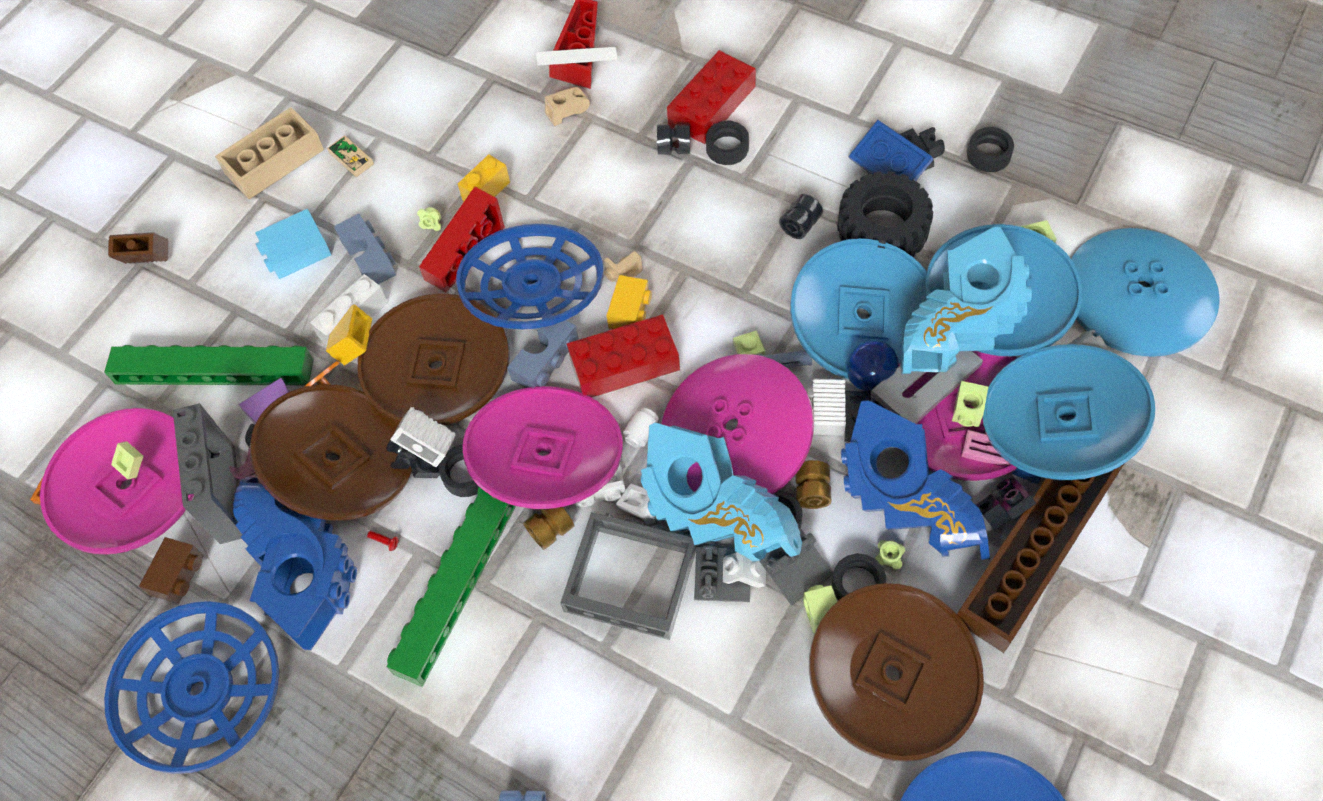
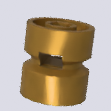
M818 460L804 461L799 471L795 474L796 484L799 485L796 487L797 501H799L802 508L819 509L829 506L832 502L831 486L829 485L830 466L828 463Z
M563 507L541 509L540 515L535 513L523 522L530 536L543 550L557 541V535L563 536L575 527L572 519Z

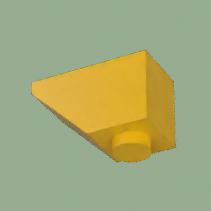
M355 304L350 306L330 333L326 352L344 366L366 352L372 318Z

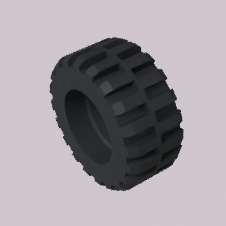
M882 171L874 172L872 176L869 174L860 177V181L855 180L852 182L850 187L843 193L837 223L839 238L841 241L849 239L878 240L879 243L891 244L914 257L916 253L923 249L929 236L934 213L932 210V200L928 198L929 194L924 188L920 189V184L914 179L912 181L909 180V177L904 174L899 176L891 171H888V174H882ZM878 210L890 211L900 216L904 223L891 227L880 226L868 220L865 215ZM878 245V248L885 249L884 246Z

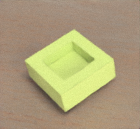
M757 331L733 338V345L737 354L756 355L762 353V355H765V349Z
M127 441L117 444L111 465L127 479L136 478L143 455Z

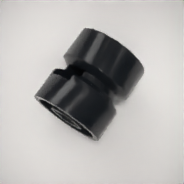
M658 124V155H668L672 151H675L677 154H690L689 124H676L675 128H672L670 124ZM673 137L679 138V140L673 141Z
M800 194L793 201L790 209H787L780 217V227L790 237L803 239L823 215V208L814 197Z

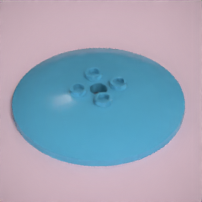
M983 225L955 235L938 249L926 273V298L927 295L936 289L944 290L943 272H948L947 250L957 248L992 227H1001L1017 256H1024V264L1029 265V278L1026 280V286H1031L1032 297L1031 302H1027L1026 317H1022L1021 323H1014L1012 334L997 335L994 338L995 346L993 350H980L978 352L996 356L1025 355L1053 345L1074 324L1082 303L1083 290L1080 275L1067 253L1044 235L1014 225ZM984 282L970 283L972 286L978 289L985 290L992 288L990 285Z
M1139 228L1111 230L1085 242L1071 258L1080 275L1083 290L1081 308L1076 320L1086 331L1094 329L1096 332L1093 336L1097 337L1100 335L1105 345L1132 355L1150 357L1175 354L1198 343L1207 334L1216 320L1220 296L1212 271L1194 250L1171 236ZM1138 281H1146L1151 287H1143Z
M849 239L823 248L802 267L793 285L790 299V315L794 332L799 342L814 361L837 376L858 382H882L901 363V350L906 323L911 319L912 312L919 309V304L926 301L925 279L927 271L905 251L888 243H879L878 240ZM878 245L884 246L885 249L878 248ZM857 310H867L870 317L868 319L860 318L857 315Z
M1087 345L1049 346L1017 358L996 375L988 387L983 424L986 435L994 449L1006 461L1018 469L1049 479H1085L1120 467L1142 449L1154 426L1155 399L1144 375L1123 357L1105 349ZM1070 414L1075 418L1070 421H1064L1060 417Z

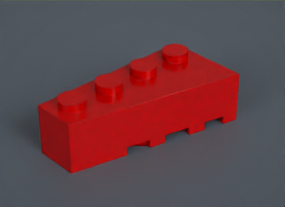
M575 0L553 51L595 48L597 1ZM593 62L549 65V77L591 89Z
M474 186L420 264L419 268L426 282L447 293L456 283L457 271L466 253L484 238L505 228L496 197Z

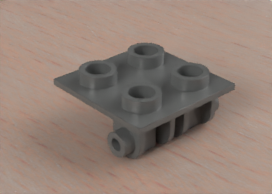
M801 528L799 531L802 547L799 555L790 557L780 547L768 552L764 559L759 560L791 606L803 598L804 592H807L809 588L820 585L833 575L831 568L814 547L816 538L811 533L806 535Z
M706 542L703 547H696L694 600L750 602V585L740 581L730 584L723 582V558L736 553L735 548H717L714 542Z

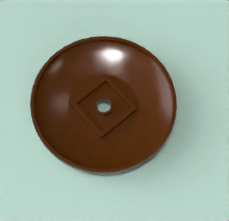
M437 293L418 296L393 307L371 327L366 352L358 356V378L369 402L387 418L400 423L410 407H414L415 410L423 412L428 418L437 421L438 424L449 425L474 414L496 394L507 373L509 345L503 327L494 326L474 316L464 306L459 295ZM469 300L475 308L496 318L485 306L475 300ZM434 361L442 362L439 368H430Z
M321 384L290 391L277 398L262 412L252 432L250 456L255 474L261 484L281 504L309 517L323 520H351L373 514L389 505L399 496L408 483L412 472L411 466L408 469H393L390 467L391 462L395 461L398 454L388 452L386 447L399 423L377 411L369 402L364 392L356 388ZM336 454L339 459L331 461L325 455Z
M884 583L866 586L847 594L836 602L822 618L810 646V684L823 716L830 726L849 744L874 757L890 761L907 762L937 755L950 748L967 732L981 705L984 687L983 666L972 634L961 618L948 605L921 589L902 584ZM887 666H894L898 669L900 674L898 680L894 681L887 677Z

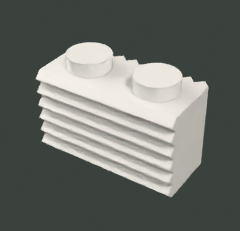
M813 379L812 387L807 388V394L812 403L814 414L813 435L843 436L846 425L845 379Z
M410 407L390 440L437 467L448 452L456 434L451 432L446 426L438 424L432 418H428L423 412Z

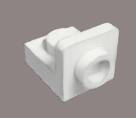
M630 484L616 503L621 511L639 517L649 527L657 519L648 510V501L650 499L647 491L640 486Z

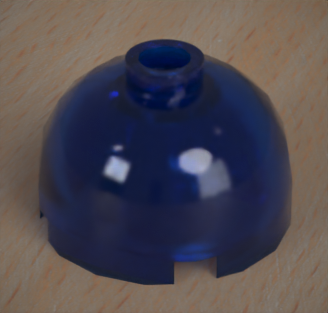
M868 339L857 344L850 351L845 362L849 381L858 389L872 392L882 381L893 376L899 367V358L895 350L888 343L879 339Z

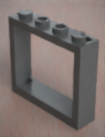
M200 403L173 410L183 507L219 544L242 539V533L235 525L238 521L233 513L234 494L236 493L237 486H239L235 446ZM194 494L197 499L189 501L188 495Z
M591 512L560 602L563 612L670 640L697 545H694L692 537L685 536V532H678L676 534L668 532L665 528L658 525L649 527L641 525L634 519L621 520L609 513L602 515ZM599 532L685 553L666 619L578 596Z

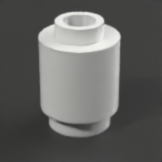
M641 408L640 411H636L623 431L625 441L636 448L638 446L644 447L648 442L649 425L657 423L659 417L647 408Z

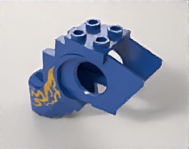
M861 401L850 443H845V448H841L842 463L848 468V475H844L845 492L851 493V497L855 499L861 498L862 510L865 512L884 511L885 525L888 530L932 527L928 543L941 553L942 557H949V550L980 545L981 560L990 559L984 518L979 508L972 502L973 498L963 491L961 485L952 481V475L942 469L929 475L925 429H923L922 424H915L871 401ZM889 447H897L903 450L909 460L906 471L893 479L882 476L876 465L880 452Z

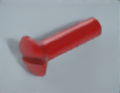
M372 530L367 534L368 538L387 545L389 551L395 550L398 546L399 539L397 536L391 539Z

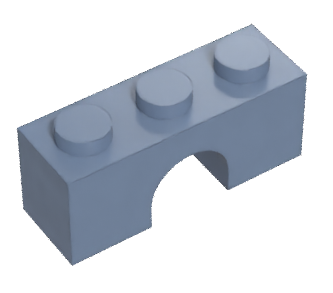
M357 214L334 226L340 241L350 256L357 252L365 251L362 255L354 258L362 276L365 274L378 285L396 276L393 269L396 263L390 252L385 253L383 251L385 246L379 236L374 237L373 233L375 231L369 220L364 221L360 214Z
M565 320L551 326L538 328L537 332L540 343L547 348L538 354H532L522 349L507 367L511 380L524 388L545 386L550 374L555 368L557 369L562 365L564 357L568 353L566 343L579 340L576 325Z

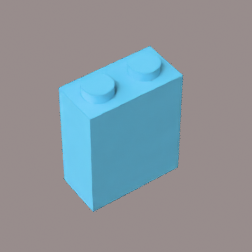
M308 209L255 232L259 240L255 244L260 254L267 256L264 262L269 272L275 271L279 279L331 256L330 250Z

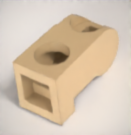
M579 87L565 89L545 97V114L552 124L556 126L561 124L562 119L585 112L590 105V101Z

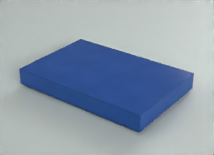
M879 120L875 122L848 156L850 160L871 175L874 172L882 171V174H888V171H891L899 176L904 174L911 181L913 179L917 181L933 161L931 155Z

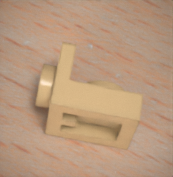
M635 251L623 257L617 265L608 257L603 260L604 274L611 282L615 281L617 283L619 275L635 277L643 271L641 256Z

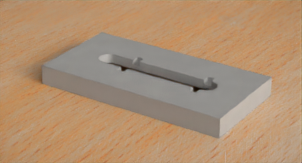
M959 351L956 355L957 362L947 372L937 373L910 398H904L902 393L925 372L911 371V374H901V366H899L872 390L871 396L887 410L917 424L961 384V381H965L982 365L983 360L972 351Z

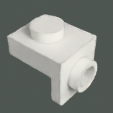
M738 552L723 558L724 583L730 584L740 581L756 588L766 586V570L759 561H751Z

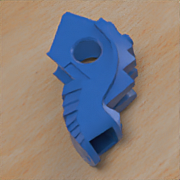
M257 477L242 478L234 494L233 513L238 521L235 525L242 533L241 538L248 545L245 549L261 565L249 601L256 602L264 610V615L270 616L304 650H312L336 614L343 615L344 609L348 607L350 602V582L354 583L356 580L357 567L354 566V562L347 554V545L342 543L339 535L332 534L334 527L326 523V520L300 514L281 504L259 483ZM306 573L313 574V579L309 586L301 592L290 594V586L298 576Z

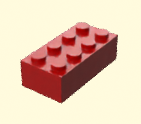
M718 50L667 106L668 124L672 128H675L676 124H689L690 137L705 145L708 129L715 123L726 121L755 88L756 68Z
M663 314L566 343L583 396L587 395L591 398L680 371L679 354Z

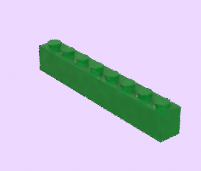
M132 345L111 346L104 373L115 385H270L282 378L286 385H306L310 382L314 359L307 347L299 345L292 347H278L275 345L267 347H254L251 345L243 347H230L227 345H220L219 347H206L203 345H196L194 347H182L179 345H172L170 347H158L155 345L134 347Z
M480 487L478 488V496L474 503L469 504L462 526L456 528L453 535V543L449 550L446 549L442 554L441 565L438 571L431 575L424 597L417 601L414 608V616L410 623H406L403 627L399 644L388 655L386 667L393 675L420 687L424 686L516 508L515 505L502 502L486 493Z

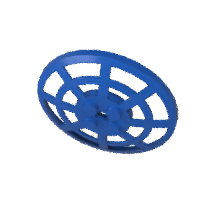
M551 224L519 225L498 231L474 245L460 262L456 284L462 303L480 320L507 329H537L563 322L581 312L593 301L602 286L604 278L603 261L595 245L585 236L574 230ZM531 236L556 238L551 249L541 247L522 249L518 238ZM509 241L513 252L501 256L491 265L479 260L491 248ZM565 241H568L582 248L590 258L578 265L570 256L560 251ZM543 255L546 258L544 261L537 259L526 260L525 256ZM516 259L517 263L507 269L506 272L498 270L505 263ZM558 259L567 264L570 269L559 273L553 263ZM595 265L597 280L591 292L580 291L582 287V272ZM472 266L484 272L480 284L481 292H466L465 290L466 278ZM575 276V285L572 291L561 289V281ZM491 277L501 280L503 289L488 291ZM531 281H534V282H535L534 284H527L528 282H531ZM506 297L512 304L507 309H503L492 299ZM554 297L566 299L551 309H548L546 305ZM469 300H484L492 310L500 315L496 318L487 315L475 308ZM573 300H582L573 308L561 314L552 316V314L557 313L558 311L564 309L569 304H571ZM522 306H536L538 310L537 313H516ZM542 317V319L535 321H508L510 318L536 319Z
M211 601L193 602L177 606L156 616L141 627L125 644L116 658L107 680L104 696L105 717L108 729L115 743L128 757L138 764L157 772L170 774L193 773L208 769L227 760L240 751L256 735L273 706L279 681L278 656L273 641L256 619L240 608L226 603ZM196 614H206L203 631L187 633L170 641L161 630L163 627L181 618ZM223 614L239 619L250 626L255 632L242 644L233 636L216 631L217 615ZM151 637L161 650L148 663L141 680L123 678L133 656ZM203 640L201 654H193L183 658L177 650L188 643ZM215 640L226 643L236 650L224 663L213 656ZM261 641L266 646L271 660L272 679L270 684H256V667L250 653ZM165 658H168L173 667L168 671L163 682L151 681L159 665ZM244 660L248 673V685H233L231 671ZM197 682H203V690L197 695H191L192 686ZM120 690L137 692V710L142 725L125 734L119 717L118 698ZM148 693L161 694V701L165 708L153 718L150 717L148 710ZM254 696H268L258 719L248 733L240 739L234 728L246 715ZM230 697H245L239 711L229 721L222 710L229 702ZM173 717L185 723L180 739L167 736L158 728ZM212 719L219 729L207 737L192 740L196 726L199 723ZM150 734L160 743L177 749L169 765L146 757L133 746V743ZM223 737L231 747L221 755L208 761L194 765H183L189 749L207 746Z

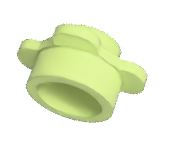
M428 207L418 210L419 226L422 229H434L435 231L441 229V224L439 223L441 215L436 209Z
M880 541L878 543L879 554L875 559L882 566H891L894 570L900 569L902 567L901 556L905 553V547L894 541ZM892 553L893 556L889 557L887 554Z

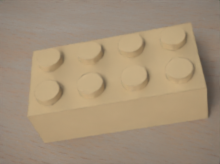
M290 107L215 157L225 175L248 199H251L322 152L324 148L316 131Z

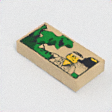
M345 135L327 147L329 154L355 177H358L374 165L372 159Z

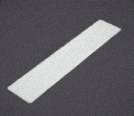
M616 47L536 52L537 65L618 59Z

